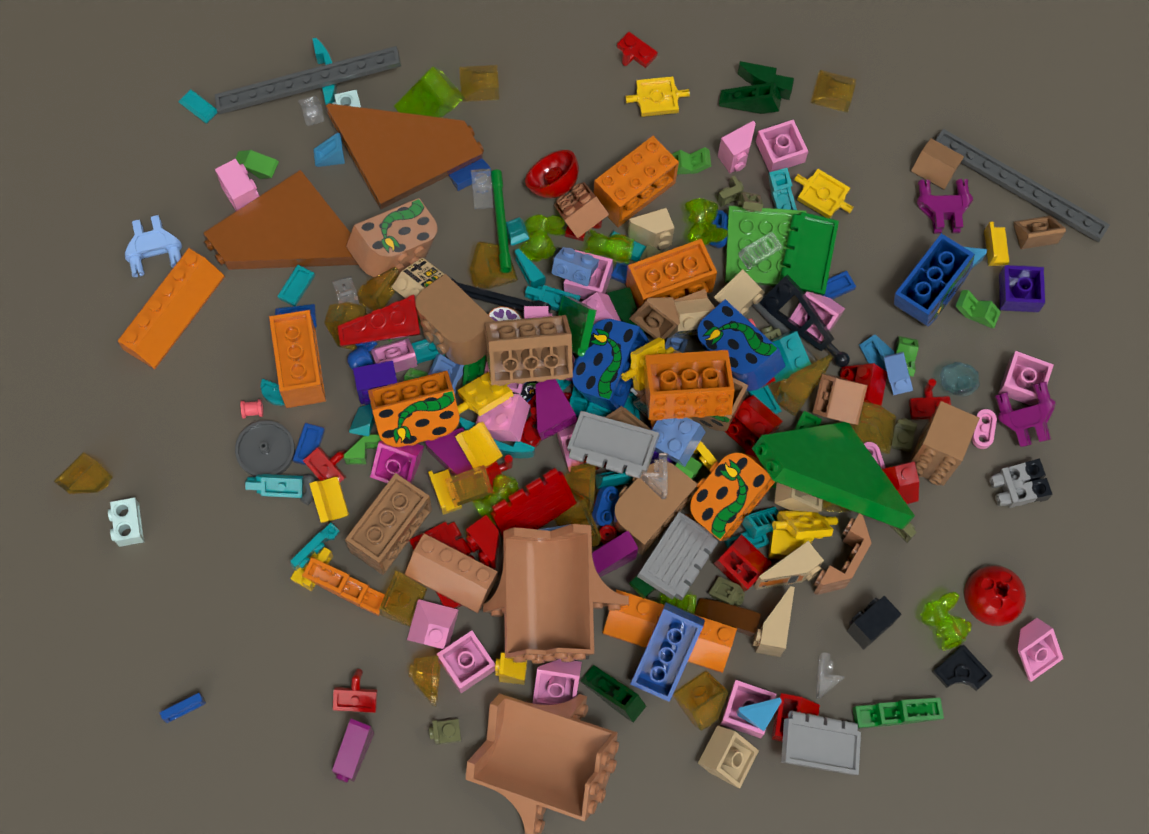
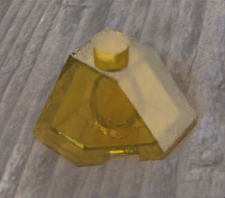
M349 302L329 306L324 324L338 347H341L338 326L367 315L366 306ZM350 345L343 346L341 348L355 350L357 349V346Z
M439 656L414 659V665H410L409 677L412 678L413 684L432 706L437 707L441 668Z

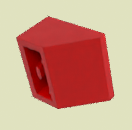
M875 363L841 367L840 377L868 385L862 410L881 409L887 372Z
M752 395L743 401L728 430L724 432L747 451L756 444L762 435L775 433L783 423V420L757 397Z
M485 515L466 529V544L473 553H478L480 563L495 570L499 549V530L489 517Z
M741 534L715 561L714 565L733 583L740 585L745 592L766 571L771 562Z
M781 693L778 698H781L782 702L775 712L771 740L783 742L784 719H788L790 711L818 716L820 705L803 697Z

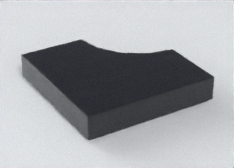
M964 644L932 672L946 688L953 684L962 683L971 686L976 691L993 677Z

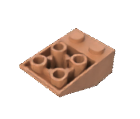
M585 182L576 184L571 189V192L560 196L554 204L577 238L609 215Z

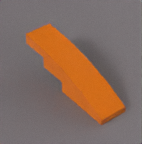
M311 557L302 577L377 616L380 615L388 599L387 595L370 588L369 585L350 577L349 574Z

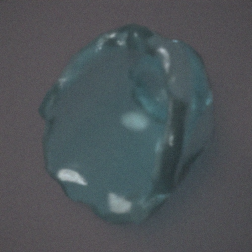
M954 362V364L943 367L940 373L942 387L947 392L959 397L971 395L980 386L978 371L966 363Z

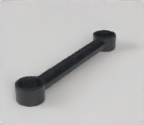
M451 278L473 299L523 312L524 306H548V313L551 311V305L544 301L535 300L531 302L458 283Z

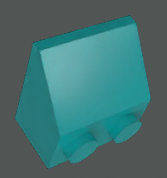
M789 331L770 340L779 348L785 363V367L774 376L776 381L773 383L796 376L813 368L797 331Z

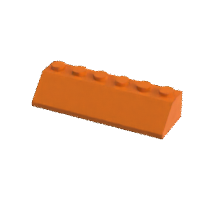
M188 248L118 339L121 348L143 363L156 369L225 276L205 257Z
M616 589V593L629 596V605L621 606V610L609 611L603 634L646 648L664 605ZM703 618L705 619L704 626L688 662L723 673L737 628Z

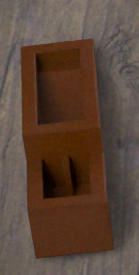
M702 598L699 599L694 615L737 628V632L754 637L761 617L760 613Z

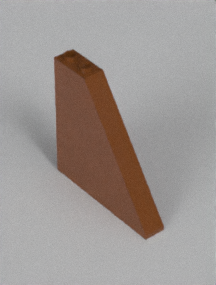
M337 104L326 105V112L337 132L341 134L345 147L380 210L482 159L484 149L479 141L476 142L472 127L470 125L467 126L463 120Z
M301 170L203 233L206 239L204 241L209 251L214 250L218 263L220 265L224 264L228 270L296 267L297 265L302 267L358 265L346 247L351 234Z

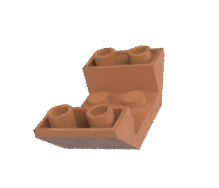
M860 513L856 519L851 518L842 533L846 535L843 542L853 547L847 558L848 560L841 571L832 566H829L827 571L822 569L814 583V586L817 587L814 591L816 595L846 588L872 542L864 517Z

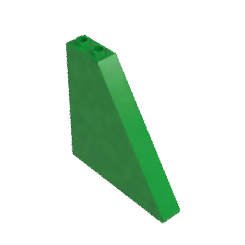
M847 422L762 435L752 447V450L775 482L899 529H904L915 517L851 425Z

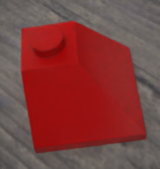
M915 461L881 468L906 504L918 502L919 477Z

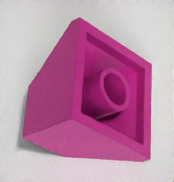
M379 441L370 478L388 484L396 473L412 484L421 461L424 446L416 444L392 447L383 441Z

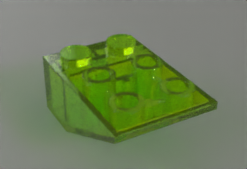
M432 66L394 107L400 113L441 118L452 111L465 97L443 71Z

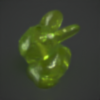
M698 198L685 204V210L690 214L687 218L688 222L693 223L687 234V239L690 243L702 239L706 246L710 242L717 243L727 237L728 231L726 229L716 228V225L712 224L717 217L719 209L716 202Z
M537 214L529 217L524 224L530 239L521 245L520 250L530 261L539 262L554 255L556 247L548 234L565 235V230L562 229L565 226V221L563 218L553 215L546 217L542 214Z
M592 229L588 231L590 237L587 240V248L584 249L585 253H592L598 256L606 255L607 258L613 259L615 263L630 264L635 239L622 234H615L609 238Z
M504 474L496 475L493 480L492 492L486 491L483 494V498L476 497L471 499L480 516L487 515L492 523L495 524L490 514L493 512L492 506L503 499L506 502L509 501L508 496L519 490L518 482L515 478Z
M948 592L938 600L927 602L920 614L922 623L927 626L937 627L936 636L943 639L941 642L943 651L950 650L965 642L972 628L971 622L957 616H951L948 613L955 607L959 599V594L956 592Z

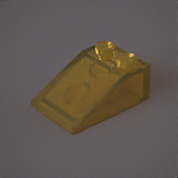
M828 355L791 374L788 380L784 378L775 395L778 397L776 400L778 405L796 416L820 382L822 374L826 373L833 356Z

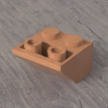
M822 374L813 413L858 425L868 385L838 376Z

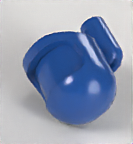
M377 341L356 344L357 349L353 350L347 357L348 365L352 370L356 367L374 364L370 351L378 345Z

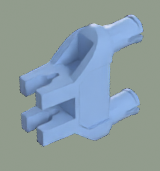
M159 215L151 217L153 230L144 232L140 219L132 221L135 235L125 251V259L130 263L132 277H138V273L140 277L145 274L141 262L144 258L168 253L172 268L176 265V260L178 263L181 259L180 250L182 243L163 229Z

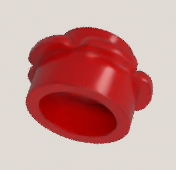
M605 525L600 528L597 537L603 544H607L617 537V531L613 526Z

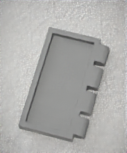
M581 411L567 449L570 451V459L584 462L585 457L588 456L587 464L603 468L605 462H607L606 469L621 474L626 467V475L640 479L642 472L647 473L660 434L659 432Z
M678 512L637 577L669 598L673 599L676 597L679 600H683L690 588L689 586L693 584L700 572L699 570L703 568L709 558V554L713 552L718 541L703 526Z
M790 711L788 719H784L781 763L849 775H859L861 732L858 731V724Z

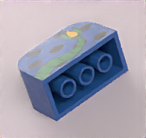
M941 233L896 291L894 305L927 327L930 326L966 280L972 269L975 254Z
M726 299L700 322L697 333L704 350H728L732 377L747 384V391L760 389L785 367L779 348Z
M603 319L595 323L592 328L588 350H586L584 356H579L575 359L573 384L588 402L591 401L612 412L621 406L624 407L630 393V388L633 386V379L623 381L621 374L630 369V353L649 343V339L639 326L614 319Z

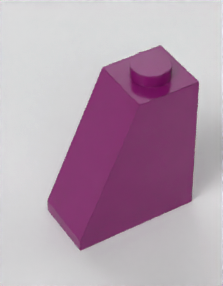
M556 379L535 384L537 430L542 441L577 423V418Z
M464 428L454 430L450 434L439 437L436 440L425 441L427 451L446 470L448 469L449 473L459 483L466 482V484L477 481V478H480V471H474L455 438L456 435L464 432Z
M628 530L594 551L592 558L599 577L636 560L638 547Z
M350 719L332 769L336 779L348 783V780L355 781L374 736L371 726Z

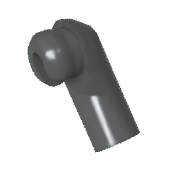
M308 474L303 476L306 492L300 499L306 505H309L313 500L309 483L316 481L313 475Z

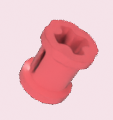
M258 399L255 402H240L242 419L255 415L263 417L262 399Z

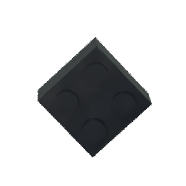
M885 595L881 599L874 598L864 609L865 613L861 610L848 623L850 628L847 632L863 650L892 626L902 615Z

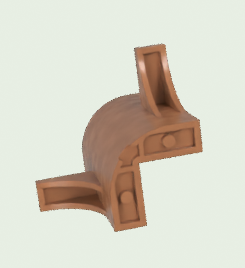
M571 524L552 531L511 528L503 531L504 563L502 576L494 596L483 604V612L491 613V616L494 617L504 616L505 658L513 659L515 663L532 660V663L539 664L545 663V661H556V659H561V662H574V660H585L587 655L594 654L593 609H603L604 606L608 607V610L611 611L621 610V606L629 605V596L614 592L599 577L592 558L591 525Z
M499 693L490 703L487 740L467 761L466 780L493 789L506 797L520 814L525 834L542 833L545 826L543 815L546 808L586 821L590 814L593 815L595 813L597 804L599 802L602 803L605 799L606 785L610 774L615 771L617 765L614 757L619 748V742H617L618 733L581 721V718H585L588 712V705H586L587 696L579 694L574 699L560 704L539 705L527 703Z

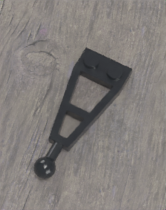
M787 274L759 303L774 318L792 331H797L799 336L820 351L826 348L834 357V362L838 367H846L850 362L849 355L846 352H840L831 343L834 337L802 289ZM794 295H796L810 316V319L802 327L779 311ZM815 324L825 340L823 342L806 330Z

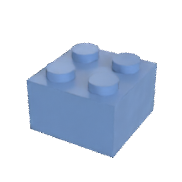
M689 418L657 420L652 428V431L659 432L660 434L655 451L684 467L706 433L699 423Z

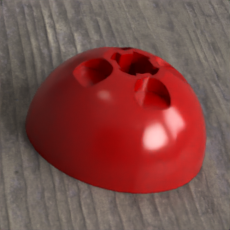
M559 150L543 157L529 170L525 178V184L528 189L543 198H557L569 192L575 185L579 173V165L575 154L570 150Z
M990 565L978 569L968 578L964 588V599L968 610L976 619L987 625L1003 626L1016 620L1022 613L1026 603V590L1022 580L1012 570L1003 566Z

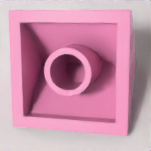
M409 338L371 350L375 364L393 360L395 373L417 367L416 355Z

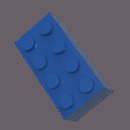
M665 603L630 685L670 702L702 631L705 619Z

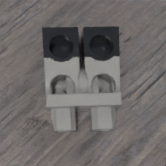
M1040 458L1009 468H1002L999 473L991 476L989 479L992 488L1002 486L1003 493L996 495L998 506L1008 505L1009 508L1036 501H1047L1053 495L1047 478H1044L1046 474Z

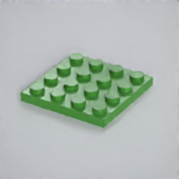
M729 206L725 283H729L743 269L758 285L776 286L780 282L782 267L789 268L783 265L785 250H793V248L786 246L789 231H797L790 229L792 215H800L801 212L806 213V211L762 208L761 212H749L739 206Z

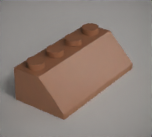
M423 534L413 551L405 576L479 613L498 579V572Z

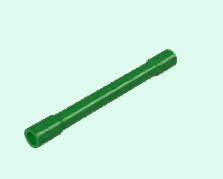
M496 169L492 170L490 174L494 194L499 264L502 273H509L512 271L508 246L502 171Z

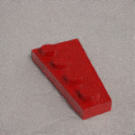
M413 294L382 309H377L370 314L339 325L340 346L421 335L415 295Z

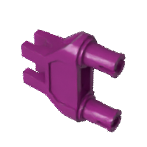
M926 179V183L924 180L918 181L920 196L917 199V204L921 211L932 220L934 234L942 233V229L945 227L944 220L951 221L952 233H960L961 228H963L962 215L973 202V196L969 194L968 179H964V183L962 179L956 181L958 195L942 196L931 195L930 180Z
M1047 382L1034 385L1039 401L1037 405L1020 410H1012L1008 392L995 396L1000 410L998 419L1016 431L1020 447L1032 445L1028 430L1032 427L1036 429L1039 442L1051 440L1047 423L1056 403L1055 400L1050 398Z

